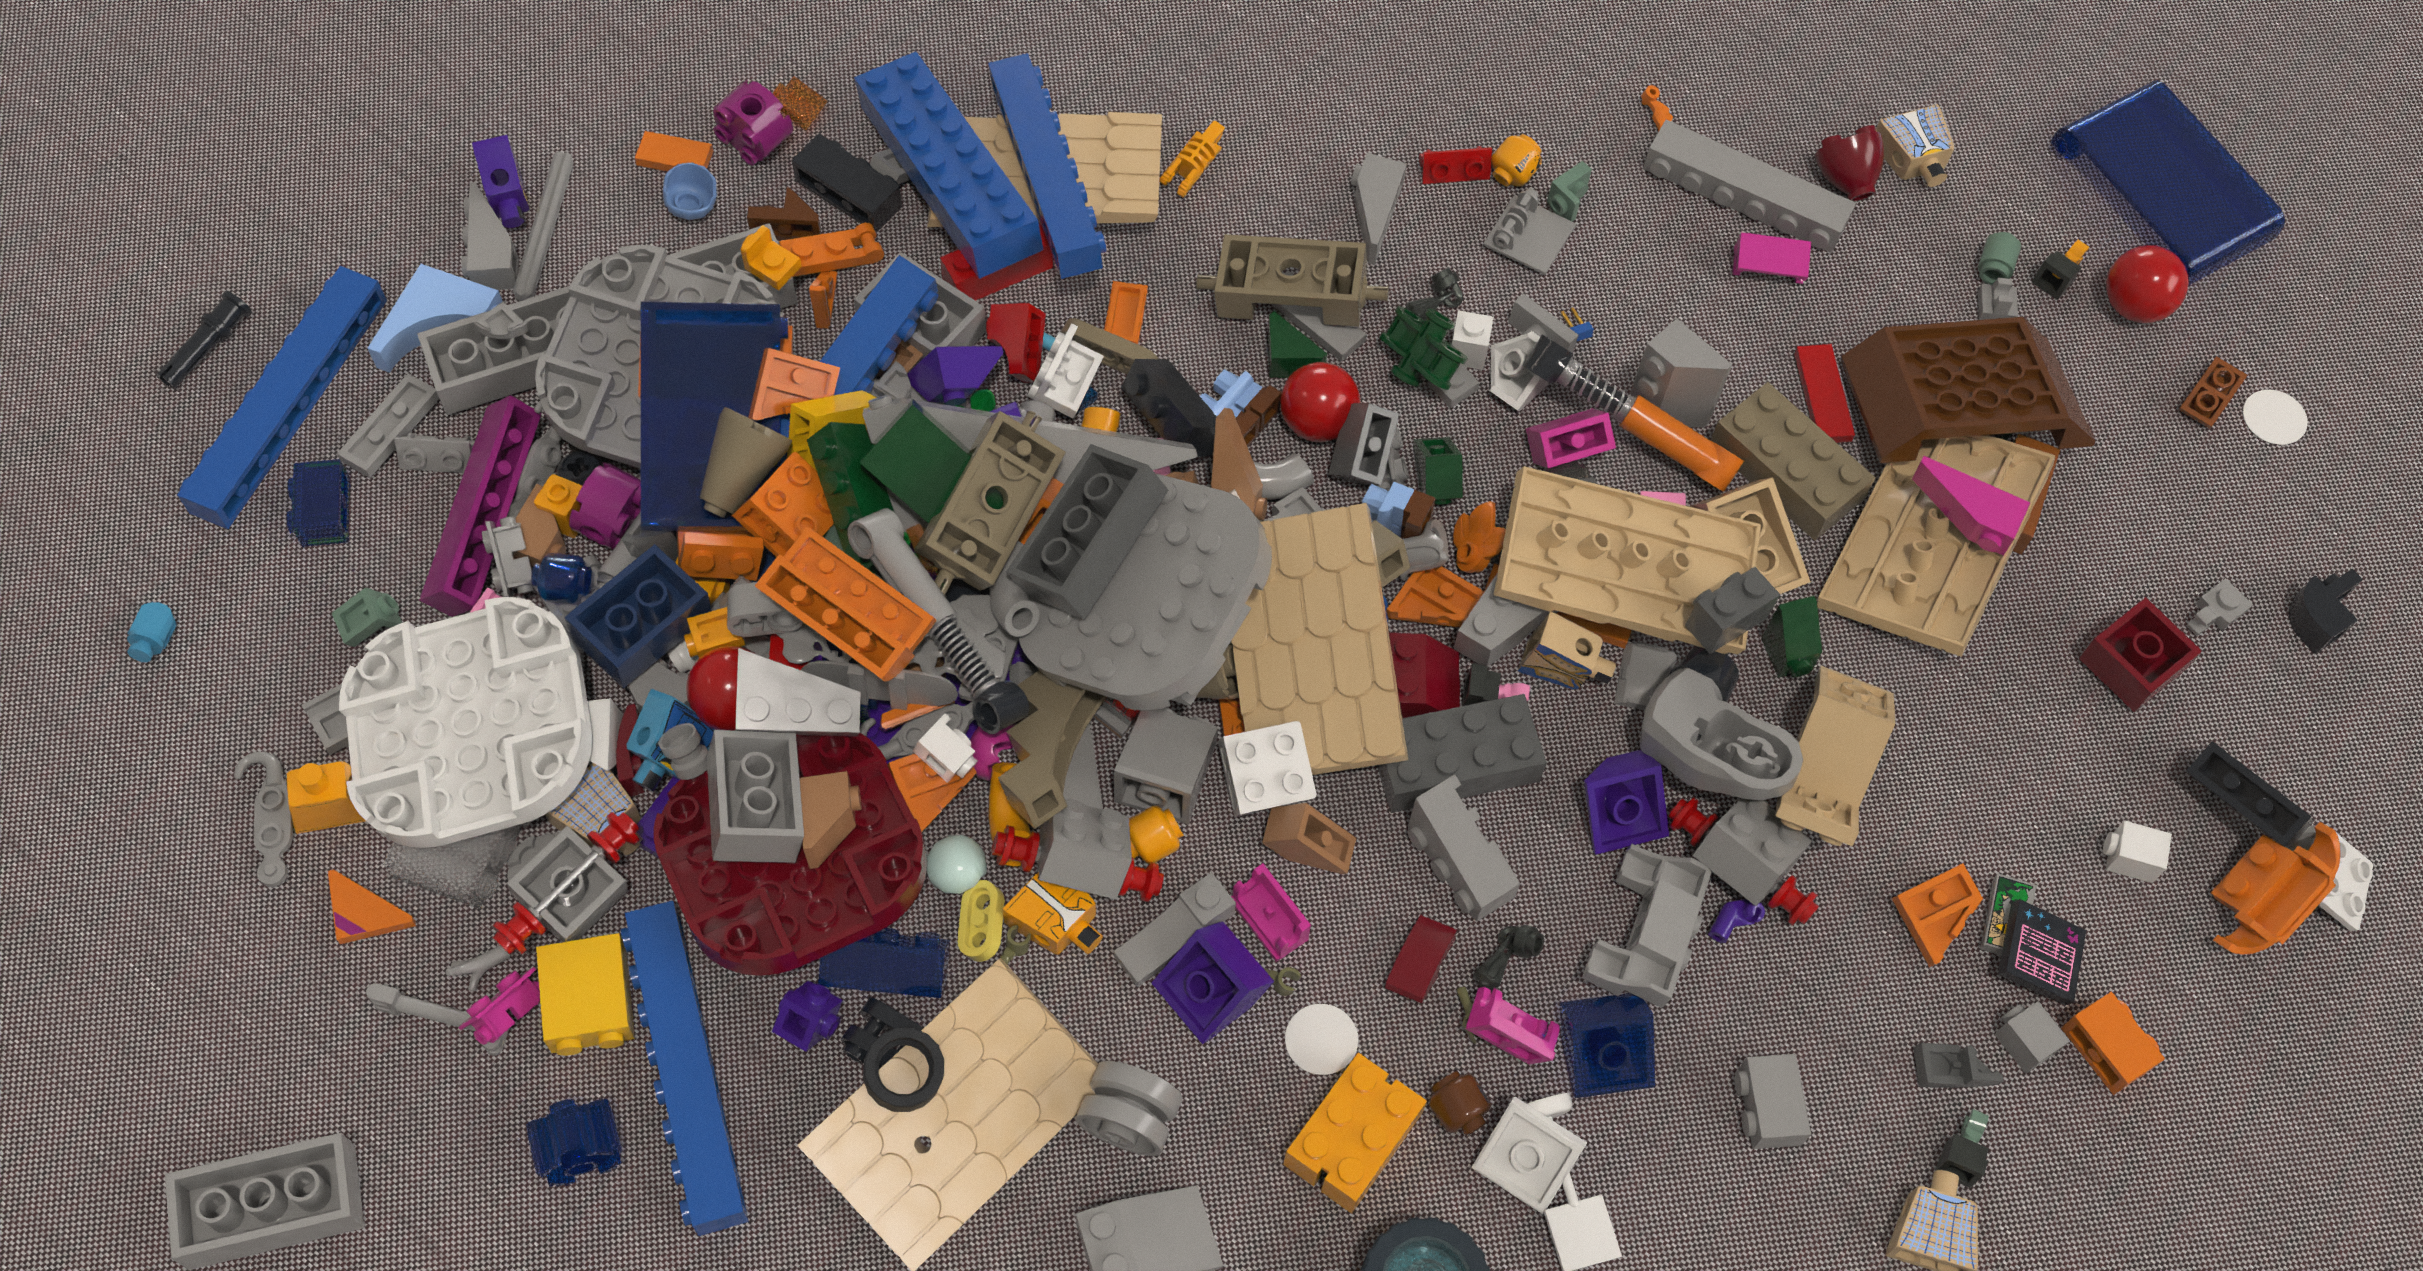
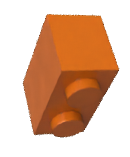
M2112 991L2074 1015L2061 1027L2113 1095L2165 1060L2154 1038L2144 1033L2133 1019L2130 1008L2123 1001L2118 1000Z

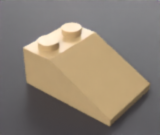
M1773 477L1750 482L1691 505L1693 508L1761 524L1756 568L1780 594L1811 582Z

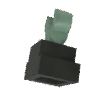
M1972 1109L1970 1117L1966 1116L1964 1119L1961 1135L1954 1134L1945 1143L1936 1170L1949 1171L1958 1175L1959 1183L1969 1188L1984 1176L1988 1164L1986 1156L1989 1148L1978 1143L1986 1128L1988 1115Z

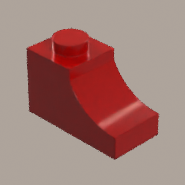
M1030 303L991 304L990 317H988L986 322L987 339L998 346H1002L1005 350L1010 375L1026 384L1034 383L1040 371L1046 313Z

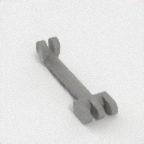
M373 983L366 990L368 998L378 1011L400 1016L401 1012L456 1027H459L470 1017L466 1011L405 996L397 988ZM471 1024L464 1028L471 1031H476ZM509 1029L494 1043L488 1042L483 1045L489 1055L496 1056L502 1052Z

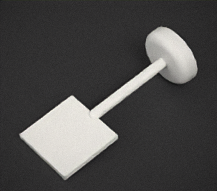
M1570 1093L1558 1094L1527 1103L1551 1120L1569 1112L1573 1105ZM1569 1172L1562 1183L1568 1204L1543 1211L1562 1271H1574L1622 1257L1603 1196L1598 1195L1578 1200Z

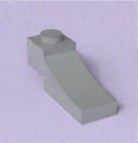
M1211 872L1179 894V898L1161 915L1126 943L1114 950V958L1133 983L1139 987L1162 971L1197 929L1221 921L1224 922L1235 914L1236 902Z

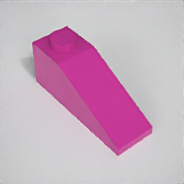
M1923 456L1912 477V480L1968 540L1978 544L1979 547L1988 552H1997L2003 556L2013 542L2030 505V502L1926 456Z

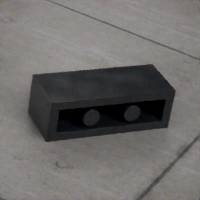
M820 133L792 159L796 182L858 223H871L876 233L902 208L900 186L894 178L889 175H882L873 169L865 159L861 157L856 158L847 152L839 142L835 140L830 141Z
M1135 359L1121 389L1164 440L1192 444L1196 449L1198 457L1211 456L1214 452L1217 417L1168 359Z
M2213 741L2186 770L2203 787L2272 840L2288 849L2314 822L2312 816Z

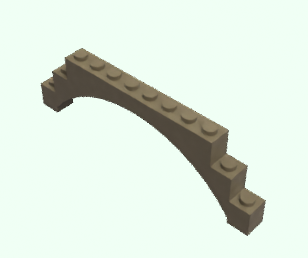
M1374 520L1372 521L1381 586L1384 587L1411 567L1404 540ZM1040 670L1018 684L1028 699V717L1006 731L1021 762L998 777L1009 804L1034 829L1067 807L1063 791L1073 753L1085 728L1107 697L1068 683L1065 687L1057 685L1049 680Z

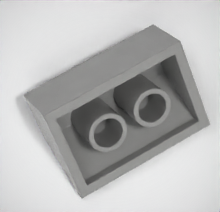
M1676 319L1647 343L1630 394L1634 398L1637 395L1642 396L1688 427H1705L1710 422L1732 364L1680 320Z

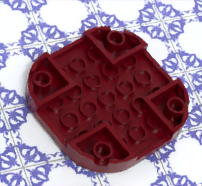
M859 733L858 736L796 735L799 778L847 771L851 786H859L862 809L855 811L856 827L818 868H809L803 850V841L795 863L713 861L707 770L695 778L689 780L680 779L667 793L669 800L662 813H657L654 823L655 849L697 945L704 954L718 965L737 973L756 976L791 971L886 928L899 919L918 897L927 872V852L917 819H914L887 766L883 753L874 742L862 733Z

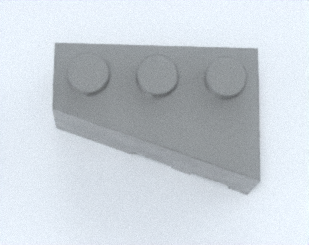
M1497 574L1458 630L1454 645L1455 650L1476 663L1486 665L1487 667L1521 643L1523 638L1534 631L1549 614V611L1495 596L1494 589Z
M738 648L736 731L780 732L822 736L859 735L861 692Z
M1454 774L1415 799L1408 825V836L1412 844L1419 851L1423 849L1431 860V868L1437 878L1442 882L1447 881L1455 892L1454 899L1459 908L1466 914L1470 913L1477 922L1514 899L1520 882L1495 840L1488 842L1477 827L1475 821L1481 817L1475 807L1467 810L1455 790L1461 786V783Z

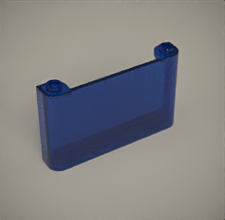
M2152 81L2059 128L2050 142L2061 156L2069 160L2081 156L2084 152L2169 246V250L2181 259L2187 270L2189 285L2273 241L2285 226L2284 213L2276 202L2161 81Z
M641 301V531H748L732 516V513L727 512L725 518L704 509L706 501L700 498L720 413L724 407H727L741 415L749 416L764 348L780 351V339H788V317H780V304ZM781 415L754 420L781 434ZM781 459L770 471V473L765 477L761 484L756 488V490L751 494V496L754 493H756V491L779 468V466L781 465Z

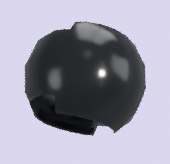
M586 451L571 452L562 458L557 467V475L583 486L593 470L599 465L603 467V464L592 453Z

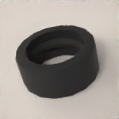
M898 1027L881 1034L871 1044L864 1059L863 1081L868 1094L879 1106L893 1112H911L924 1107L936 1096L944 1077V1057L939 1045L927 1033L915 1028ZM899 1045L912 1046L918 1049L926 1057L929 1065V1075L925 1084L918 1091L908 1095L889 1091L882 1084L878 1074L882 1056L889 1049Z

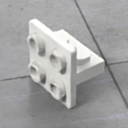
M1072 323L1066 335L1061 332L1058 333L1027 397L1033 399V401L1046 403L1053 409L1074 418L1104 356L1072 340L1078 326Z

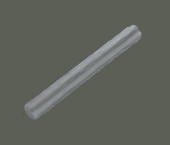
M558 151L553 155L513 288L514 297L518 301L532 298L536 292L574 164L572 155L567 152L562 153Z

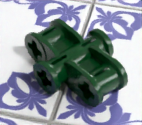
M1397 306L1395 309L1397 315L1387 331L1381 332L1379 336L1385 344L1403 356L1398 365L1392 366L1391 372L1402 381L1415 387L1419 386L1421 382L1419 377L1422 374L1424 378L1434 385L1449 390L1452 385L1450 380L1460 364H1465L1468 360L1465 354L1443 339L1448 330H1453L1456 324L1442 313L1431 308L1427 309L1425 313L1427 318L1424 321L1412 311L1402 306Z

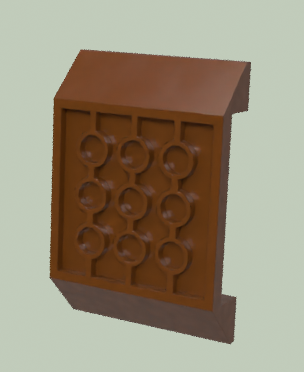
M2024 317L1883 327L1841 356L1842 367L1880 463L1915 461L1922 440L2050 430L2058 449L2092 447L2096 442L2048 339Z

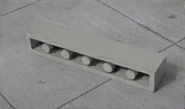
M1667 119L1652 142L1643 167L1644 170L1659 178H1664L1678 184L1688 191L1696 192L1714 200L1720 205L1741 212L1751 219L1759 220L1777 228L1785 234H1790L1804 241H1811V245L1814 247L1822 248L1831 253L1848 224L1856 202Z

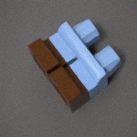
M1224 369L1213 385V390L1222 395V397L1216 401L1206 393L1200 396L1216 416L1224 408L1232 409L1246 445L1249 447L1257 438L1258 432L1261 433L1279 413L1282 392L1271 385L1265 389L1255 383L1253 377L1246 370L1239 377Z
M1393 482L1389 491L1371 484L1362 503H1367L1370 509L1371 522L1376 520L1400 538L1405 539L1422 535L1426 523L1433 518L1435 497Z

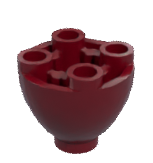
M1875 125L1857 129L1854 132L1855 135L1843 139L1841 135L1825 138L1820 142L1822 148L1818 149L1814 154L1823 176L1831 185L1845 193L1848 199L1853 202L1876 194L1875 184L1883 167L1884 145L1881 132H1876Z

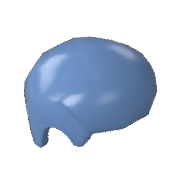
M692 162L677 164L665 175L663 185V201L668 211L674 216L686 220L704 218L713 209L716 201L717 182L715 177L706 167Z

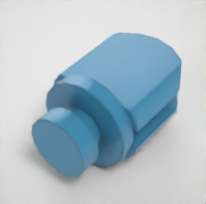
M151 602L141 606L128 631L127 641L130 647L127 652L130 657L140 662H149L153 655L160 654L166 648L177 626L171 609L167 605L160 602Z

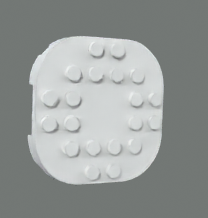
M500 597L485 600V609L415 628L409 621L391 627L365 646L368 652L356 667L350 665L342 682L339 696V711L346 717L352 780L346 782L347 790L355 809L380 834L395 843L409 847L429 848L442 846L535 820L560 805L576 788L590 760L592 729L578 647L572 636L553 613L535 606L530 600L522 598Z

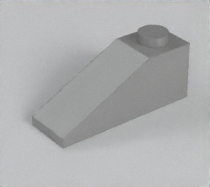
M1371 153L1366 154L1362 166L1356 165L1351 185L1356 186L1354 201L1363 242L1366 243L1368 264L1375 265L1404 184L1407 163Z

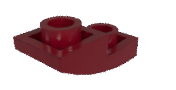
M635 704L626 707L618 732L616 748L618 779L630 797L645 793L644 787L632 780L644 760L627 749V742L640 714Z
M1420 915L1393 965L1386 981L1385 989L1423 1003L1438 978L1440 965L1455 942L1457 929Z

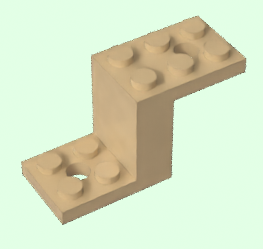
M1820 666L1815 678L1814 700L1797 737L1803 756L1801 770L1793 788L1783 796L1777 797L1775 816L1781 818V822L1784 825L1799 831L1806 828L1817 832L1821 839L1833 845L1841 846L1842 843L1850 846L1854 845L1859 833V806L1895 726L1894 693Z

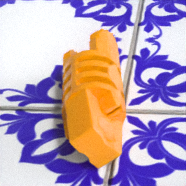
M1214 120L1203 134L1196 131L1162 174L1159 182L1165 186L1168 185L1178 172L1185 180L1179 185L1177 194L1184 198L1220 152L1222 147L1217 143L1221 139L1225 127Z

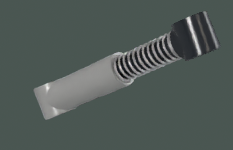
M881 509L852 522L848 527V539L855 553L864 559H870L887 584L937 620L925 637L930 636L934 638V643H939L938 648L943 649L942 654L947 655L946 659L951 660L950 665L955 666L954 670L959 672L958 676L963 677L962 682L967 683L966 687L971 689L970 693L974 694L973 697L975 698L972 704V711L981 729L989 734H995L1025 718L1029 712V703L1024 691L1013 682L1005 683L1004 681H999L1000 679L994 675L995 672L989 673L991 666H984L987 661H981L982 655H976L978 649L973 650L974 643L969 644L970 638H964L966 632H960L962 626L956 627L958 621H954V619L958 615L904 540V530L898 516L889 509Z

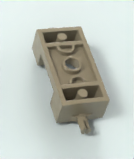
M1224 234L1217 276L1200 274L1197 276V290H1214L1217 314L1220 318L1253 320L1256 303L1322 307L1324 324L1359 327L1361 311L1366 301L1378 300L1388 302L1389 286L1368 285L1366 279V243ZM1289 267L1300 270L1293 276H1287L1282 273Z
M1001 411L986 420L969 450L973 455L941 513L932 517L914 549L915 552L933 562L940 570L934 582L944 595L953 579L963 580L980 591L994 585L1066 453L1035 433L1042 418L1039 415L1035 416L1036 413L1033 411H1027L1022 423L1017 422ZM988 489H997L1003 495L1004 502L1000 509H993L987 504L985 495Z

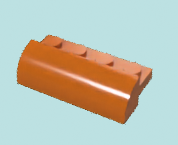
M808 526L784 557L779 554L755 584L758 590L885 682L896 677L915 657L913 651L937 621L932 615Z

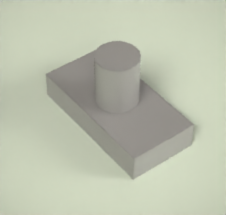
M1524 293L1514 302L1508 323L1522 332L1521 335L1531 331L1540 337L1543 334L1573 353L1579 336L1577 333Z

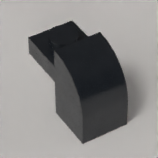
M2351 569L2341 577L2334 573L2323 582L2316 575L2313 576L2291 601L2289 607L2290 624L2296 635L2314 654H2317L2341 638L2358 621L2340 602L2363 580L2354 569Z

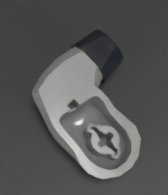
M1699 646L1693 648L1656 688L1645 709L1640 738L1642 752L1652 756L1656 761L1666 766L1687 785L1702 790L1752 800H1766L1783 796L1793 788L1803 763L1798 740L1787 730L1752 717L1742 709L1728 703L1739 680V671L1735 662L1727 654L1716 651L1709 654L1705 648Z

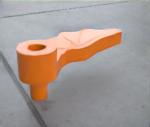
M1650 85L1642 93L1641 102L1643 105H1648L1653 112L1652 119L1659 132L1665 120L1672 121L1673 116L1669 113V108L1656 100L1660 95L1659 89L1656 86Z

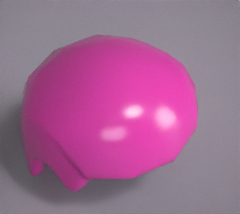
M1012 724L995 734L983 731L980 726L974 731L970 739L972 744L970 747L975 750L972 756L978 760L974 768L979 779L990 781L992 766L996 763H1001L998 753L1002 750L1013 748L1006 731L1015 725Z

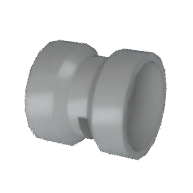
M690 723L680 724L669 729L662 735L658 743L665 757L672 759L671 767L677 778L682 780L695 778L707 770L708 749L700 744L701 737L695 726Z

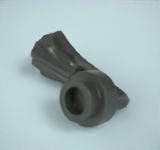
M1450 267L1431 276L1433 281L1431 287L1435 293L1438 292L1440 294L1439 297L1407 302L1405 308L1425 321L1427 309L1436 310L1442 301L1450 308H1456L1461 305L1463 292L1457 283L1460 279L1456 272L1452 273ZM1452 286L1457 297L1456 301H1451L1449 298L1454 292L1449 291L1446 293L1445 289Z
M1522 925L1521 927L1507 926L1501 930L1498 935L1500 947L1473 974L1480 987H1486L1491 991L1494 988L1498 989L1508 960L1513 952L1523 958L1536 957L1540 954L1544 945V936L1539 933L1536 927ZM1505 948H1508L1509 950H1508L1507 953L1505 954V953H1504V950H1505Z

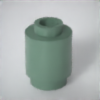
M1999 232L1988 236L1978 264L1979 276L1985 283L1993 285L1997 278L2009 279L2012 277L2022 247L2021 242L2013 234Z

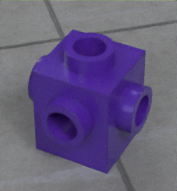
M808 980L795 991L790 989L784 995L779 1004V1014L771 1032L807 1052L823 1038L828 1040L835 1033L841 1020L837 1014L843 1000L831 994L825 986Z

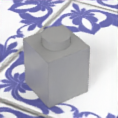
M2038 1001L2027 1009H2024L2021 1004L2011 1009L2001 1017L2005 1024L1995 1033V1036L2025 1074L2057 1054L2070 1042Z

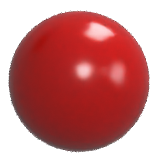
M2144 245L2126 251L2113 263L2106 280V292L2110 304L2122 317L2137 323H2154L2169 317L2182 305L2187 295L2189 279L2185 265L2176 254L2160 246Z
M1314 362L1297 369L1286 381L1280 399L1281 412L1288 427L1299 437L1311 442L1320 443L1337 439L1339 431L1347 419L1351 404L1361 403L1359 389L1350 374L1343 368L1327 362Z
M739 646L717 647L702 655L691 668L686 684L687 700L690 708L696 712L699 719L709 728L736 731L738 648L754 653L749 649Z

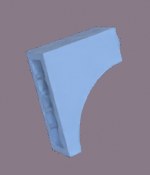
M420 264L367 348L376 368L390 373L401 358L421 345L417 333L490 311L503 302L499 290Z

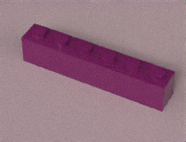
M511 395L486 408L419 601L450 617L471 610L479 600L494 556L493 553L487 554L482 531L487 530L486 521H493L497 528L501 527L499 519L507 517L542 414L541 412L536 413L534 408Z

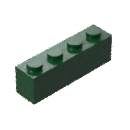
M829 422L807 439V443L843 551L869 571L884 579L870 559H864L855 553L848 539V527L852 522L881 509H889L894 512L886 486L860 463L861 455L871 445L865 424Z

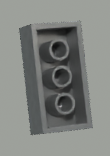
M1090 444L1006 573L1028 596L1085 620L1169 490L1149 465Z
M1525 694L1403 718L1408 760L1377 765L1390 813L1413 809L1415 799L1454 774L1461 783V786L1455 790L1460 798L1540 782L1547 762Z

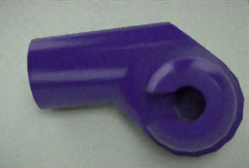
M1747 899L1725 903L1708 935L1716 942L1726 943L1734 927L1752 925L1764 918L1765 908L1760 902L1755 906Z

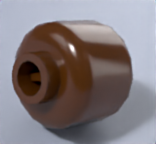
M1455 1071L1431 1087L1434 1094L1429 1099V1105L1448 1133H1456L1462 1130L1465 1136H1468L1487 1123L1483 1116L1489 1111L1491 1103L1473 1075H1461L1459 1071Z

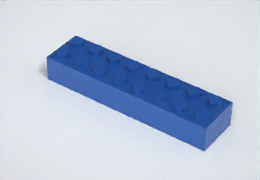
M917 52L902 56L897 60L854 77L861 108L979 279L1044 250L1038 219Z

